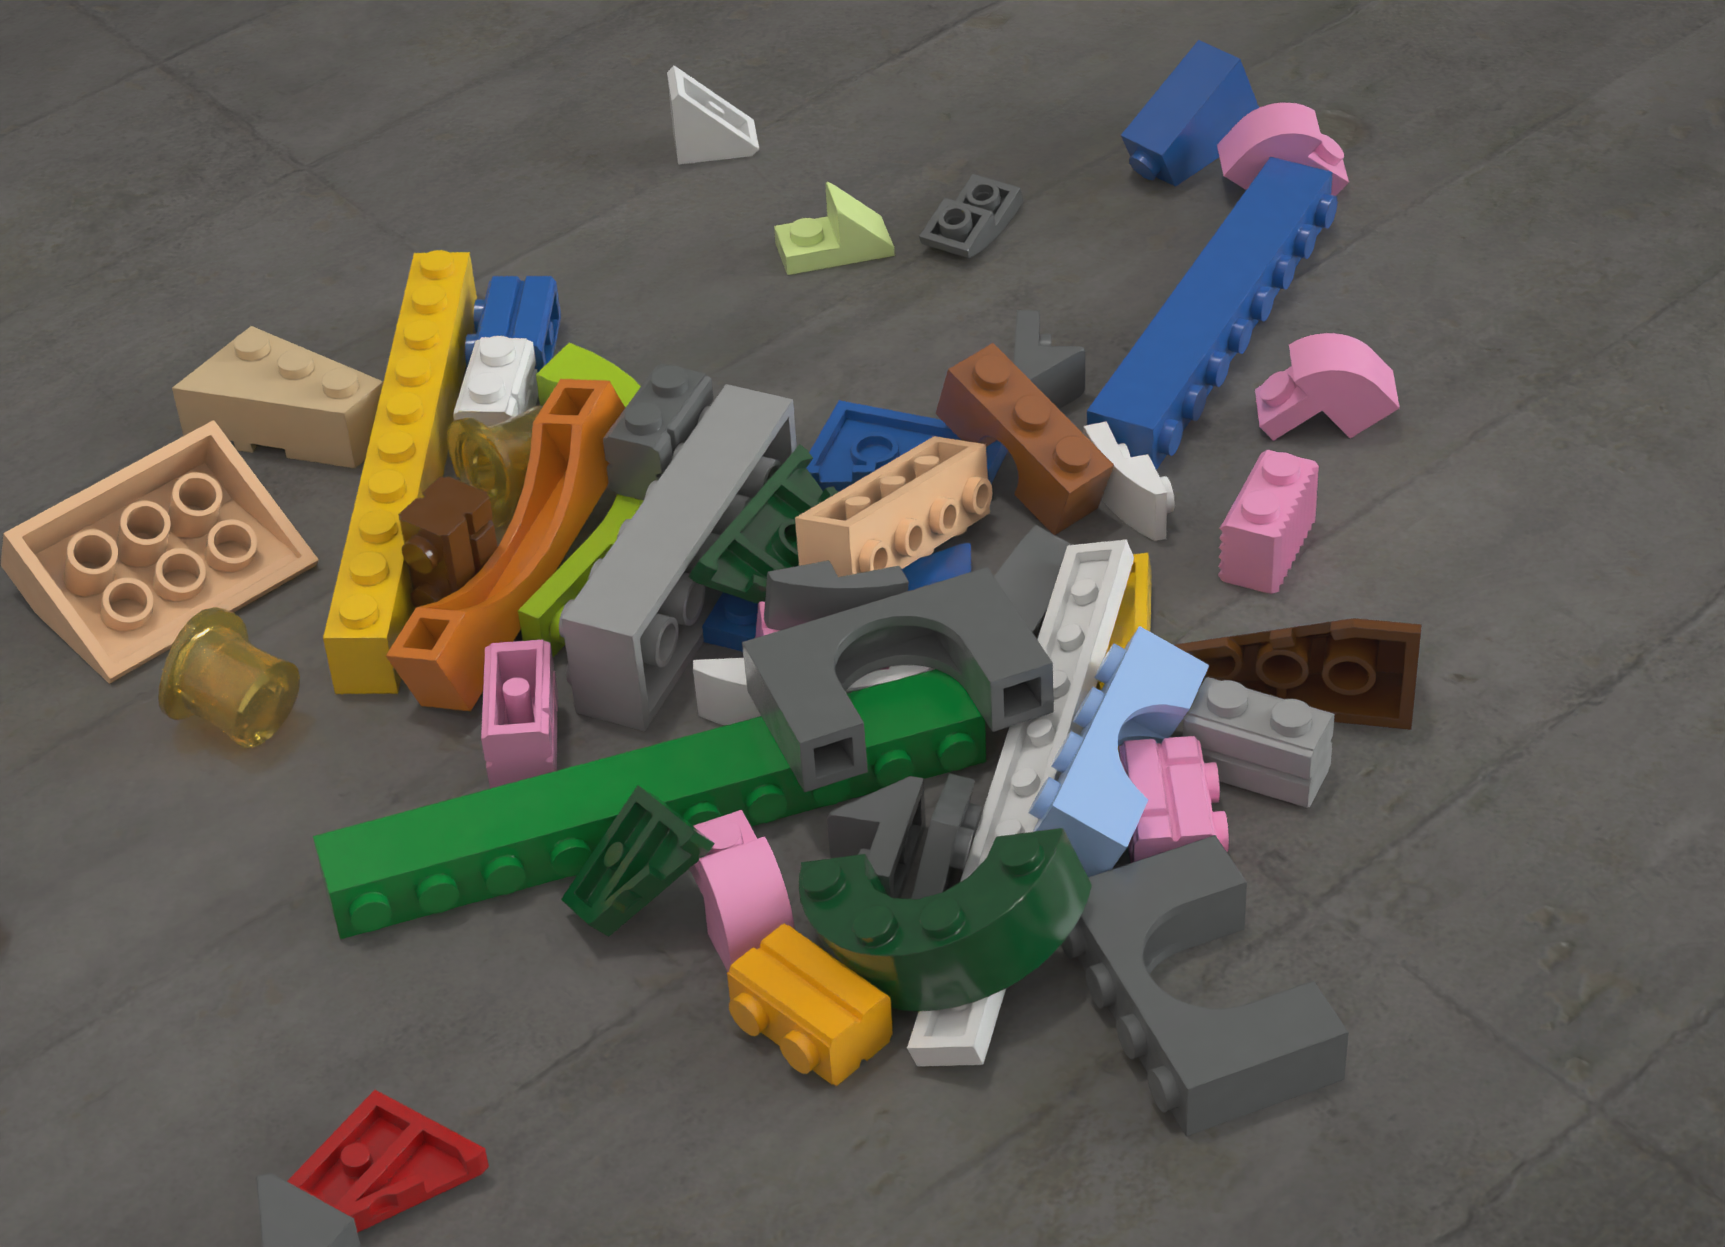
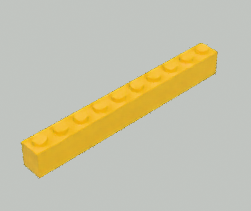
M435 250L428 253L413 254L323 636L335 694H398L401 677L387 659L386 654L414 612L415 607L411 602L413 588L409 567L402 555L404 541L398 514L416 498H423L422 492L439 477H443L454 426L453 413L466 368L467 334H473L474 330L473 314L477 295L470 252Z

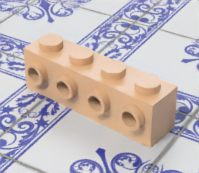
M934 436L795 517L799 566L829 560L838 577L900 566L903 569L917 559L931 555L934 552V548L950 538L964 534L969 526L990 514L992 485L988 480L986 444Z

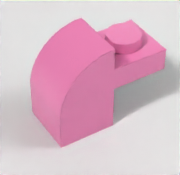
M1282 102L1260 107L1243 117L1217 144L1223 176L1245 190L1248 189L1270 157L1333 172L1331 195L1334 196L1349 183L1343 161V150L1333 139L1320 133L1315 110L1301 104Z
M1315 334L1289 344L1292 366L1285 371L1274 373L1261 386L1255 389L1259 427L1273 441L1321 411L1351 439L1399 409L1393 370L1368 345L1356 338L1343 334Z
M742 810L694 825L696 829L715 844L709 853L699 858V861L689 869L704 897L708 935L727 972H729L732 963L751 948L758 949L761 940L783 923L795 929L787 890L774 854L765 836L757 839Z

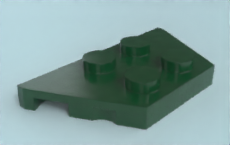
M799 444L701 557L688 577L698 584L758 604L759 602H765L767 573L769 571L799 566L795 517L838 493L834 486L825 488L822 491L807 470L813 457L806 448Z

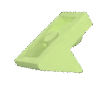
M830 182L825 183L827 217L816 219L802 218L793 223L774 226L775 244L787 275L895 256L894 245L881 215Z

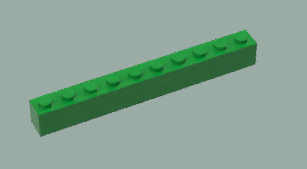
M935 669L846 693L864 722L868 772L804 792L762 716L322 833L313 836L324 886L341 940L578 875L637 785L658 797L693 826L742 810L752 827L868 795L910 776L926 779L986 762L985 720L964 687L950 675Z

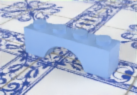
M1140 626L1125 648L1113 643L1094 677L1104 683L1102 690L1095 687L1090 689L1073 720L1074 723L1080 725L1083 729L1080 735L1070 731L1052 762L1051 767L1061 772L1058 781L1051 777L1046 779L1028 812L1039 819L1033 832L1064 828L1088 877L1113 868L1126 850L1148 802V799L1127 776L1120 761L1118 746L1122 745L1124 741L1155 739L1157 743H1162L1164 738H1170L1189 711L1209 667L1208 664Z

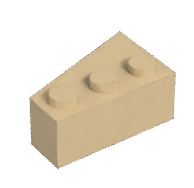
M250 326L172 387L183 436L214 420L228 440L234 441L235 449L238 451L253 453L256 445L285 449L286 457L290 459L356 468L366 458L383 381Z

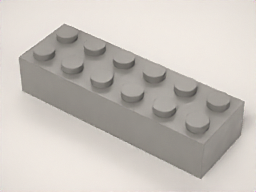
M726 384L712 405L704 407L699 416L697 426L686 442L678 444L673 453L671 463L660 479L654 480L649 485L645 499L632 519H626L618 532L617 540L606 556L594 563L589 580L575 600L571 599L566 603L560 616L559 633L565 639L568 659L566 679L572 686L576 713L646 731L704 642L702 625L723 593L698 584L688 576L701 557L797 448L793 399Z

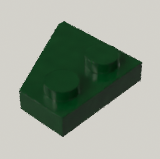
M637 785L561 900L589 926L609 937L696 864L699 858L709 853L715 843L658 797Z

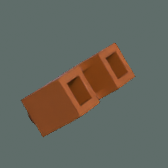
M994 343L948 369L935 414L962 441L986 444L987 447L998 440L1006 447L1013 457L1018 470L1019 479L1014 495L1053 535L1060 533L1099 508L1114 464Z

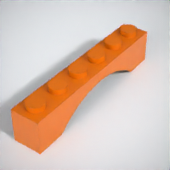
M559 380L533 422L530 457L523 490L513 519L498 548L483 568L461 589L438 602L416 607L386 654L387 659L421 706L471 711L483 692L485 647L490 646L491 643L514 641L521 629L518 610L556 572L608 486L607 466L610 463L605 460L603 438L625 409L610 381Z

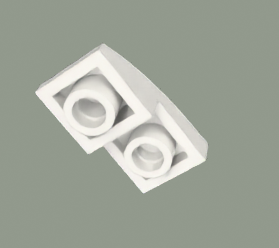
M1107 421L1083 426V434L1114 464L1102 501L1123 522L1153 541L1166 539L1167 513L1173 512L1175 508L1173 489L1168 477H1159L1148 454L1130 457L1126 444H1117Z

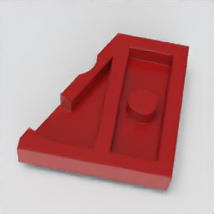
M374 1090L287 1182L354 1218L358 1233L482 1175L489 1167L484 1147L387 1095Z

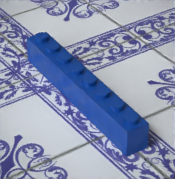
M1274 157L1269 158L1087 410V425L1107 421L1117 444L1125 443L1130 457L1148 454L1156 470L1167 455L1173 456L1176 453L1183 431L1191 420L1197 421L1200 418L1205 407L1206 398L1214 386L1220 387L1223 384L1228 373L1229 364L1236 353L1243 354L1250 342L1252 330L1258 321L1264 322L1267 320L1274 298L1280 289H1288L1294 277L1295 268L1300 260L1310 257L1319 232L1322 228L1328 229L1331 226L1338 204L1337 196L1331 195L1333 172Z

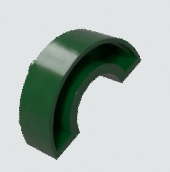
M1064 828L997 836L987 858L968 878L945 892L920 899L890 897L866 854L801 862L799 873V895L802 908L827 952L887 994L891 999V1008L905 1011H936L955 1008L989 997L1018 982L1038 968L1065 941L1081 917L1092 887Z

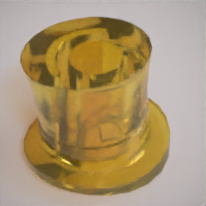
M534 406L519 415L493 425H484L474 418L463 417L455 420L448 427V448L457 480L487 492L490 498L492 522L495 529L510 520L515 506L518 504L530 457L533 422L543 406Z
M218 607L204 609L186 623L170 649L159 685V708L163 714L174 720L186 719L197 715L211 722L239 746L253 748L261 745L275 734L289 716L298 696L300 674L295 664L273 656L251 644L248 640L246 625L235 613Z

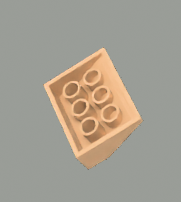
M214 420L3 533L1 567L33 611L109 684L313 568L319 561Z

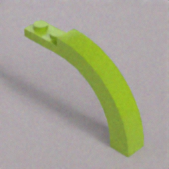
M568 343L536 374L541 409L560 379L610 381L625 408L641 387L631 376L615 364L572 343ZM617 494L611 509L597 529L518 610L523 641L543 640L550 642L553 657L564 647L565 639L559 633V621L564 606L569 600H575L589 580L594 563L606 556L617 540L621 525L626 519H632L643 503V500Z

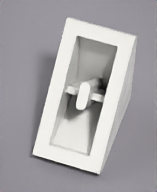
M673 66L667 72L678 165L750 157L759 150L755 124L752 118L676 66Z

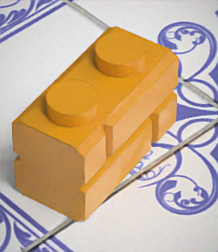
M785 923L761 940L758 949L751 948L732 963L729 972H727L730 995L729 1011L737 1025L751 1036L763 1033L779 1045L787 1062L798 1072L808 1074L813 1070L836 1087L860 1067L863 1059L868 1061L885 1047L893 1035L890 997Z

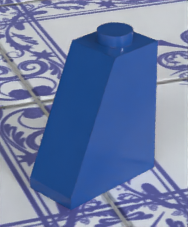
M1198 40L1121 134V138L1130 155L1129 164L1138 174L1148 180H1154L1157 177L1176 187L1219 158L1217 144L1243 117L1259 108L1241 59L1203 41Z

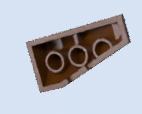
M1351 618L1174 645L1209 665L1202 683L1208 677L1220 681L1230 680L1242 684L1247 689L1281 699H1297L1303 701L1309 707L1335 714L1334 722L1412 729L1422 624Z

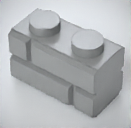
M1208 677L1205 678L1189 711L1183 719V737L1195 736L1197 740H1200L1204 763L1216 762L1220 782L1308 808L1311 806L1331 765V739L1333 737L1335 714L1309 707L1306 703L1297 699H1281L1247 689L1235 681H1220Z

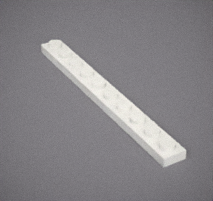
M1127 540L1067 546L1037 639L1053 662L1054 712L1009 727L961 881L968 878L987 858L997 836L1033 832L1039 819L1028 813L1046 779L1051 777L1058 781L1061 772L1051 767L1052 762L1070 731L1080 735L1083 727L1074 723L1073 720L1092 687L1096 688L1098 680L1094 677L1105 658L1134 561V556ZM1006 989L976 1002L955 1008L919 1011L907 1047L916 1065H983Z

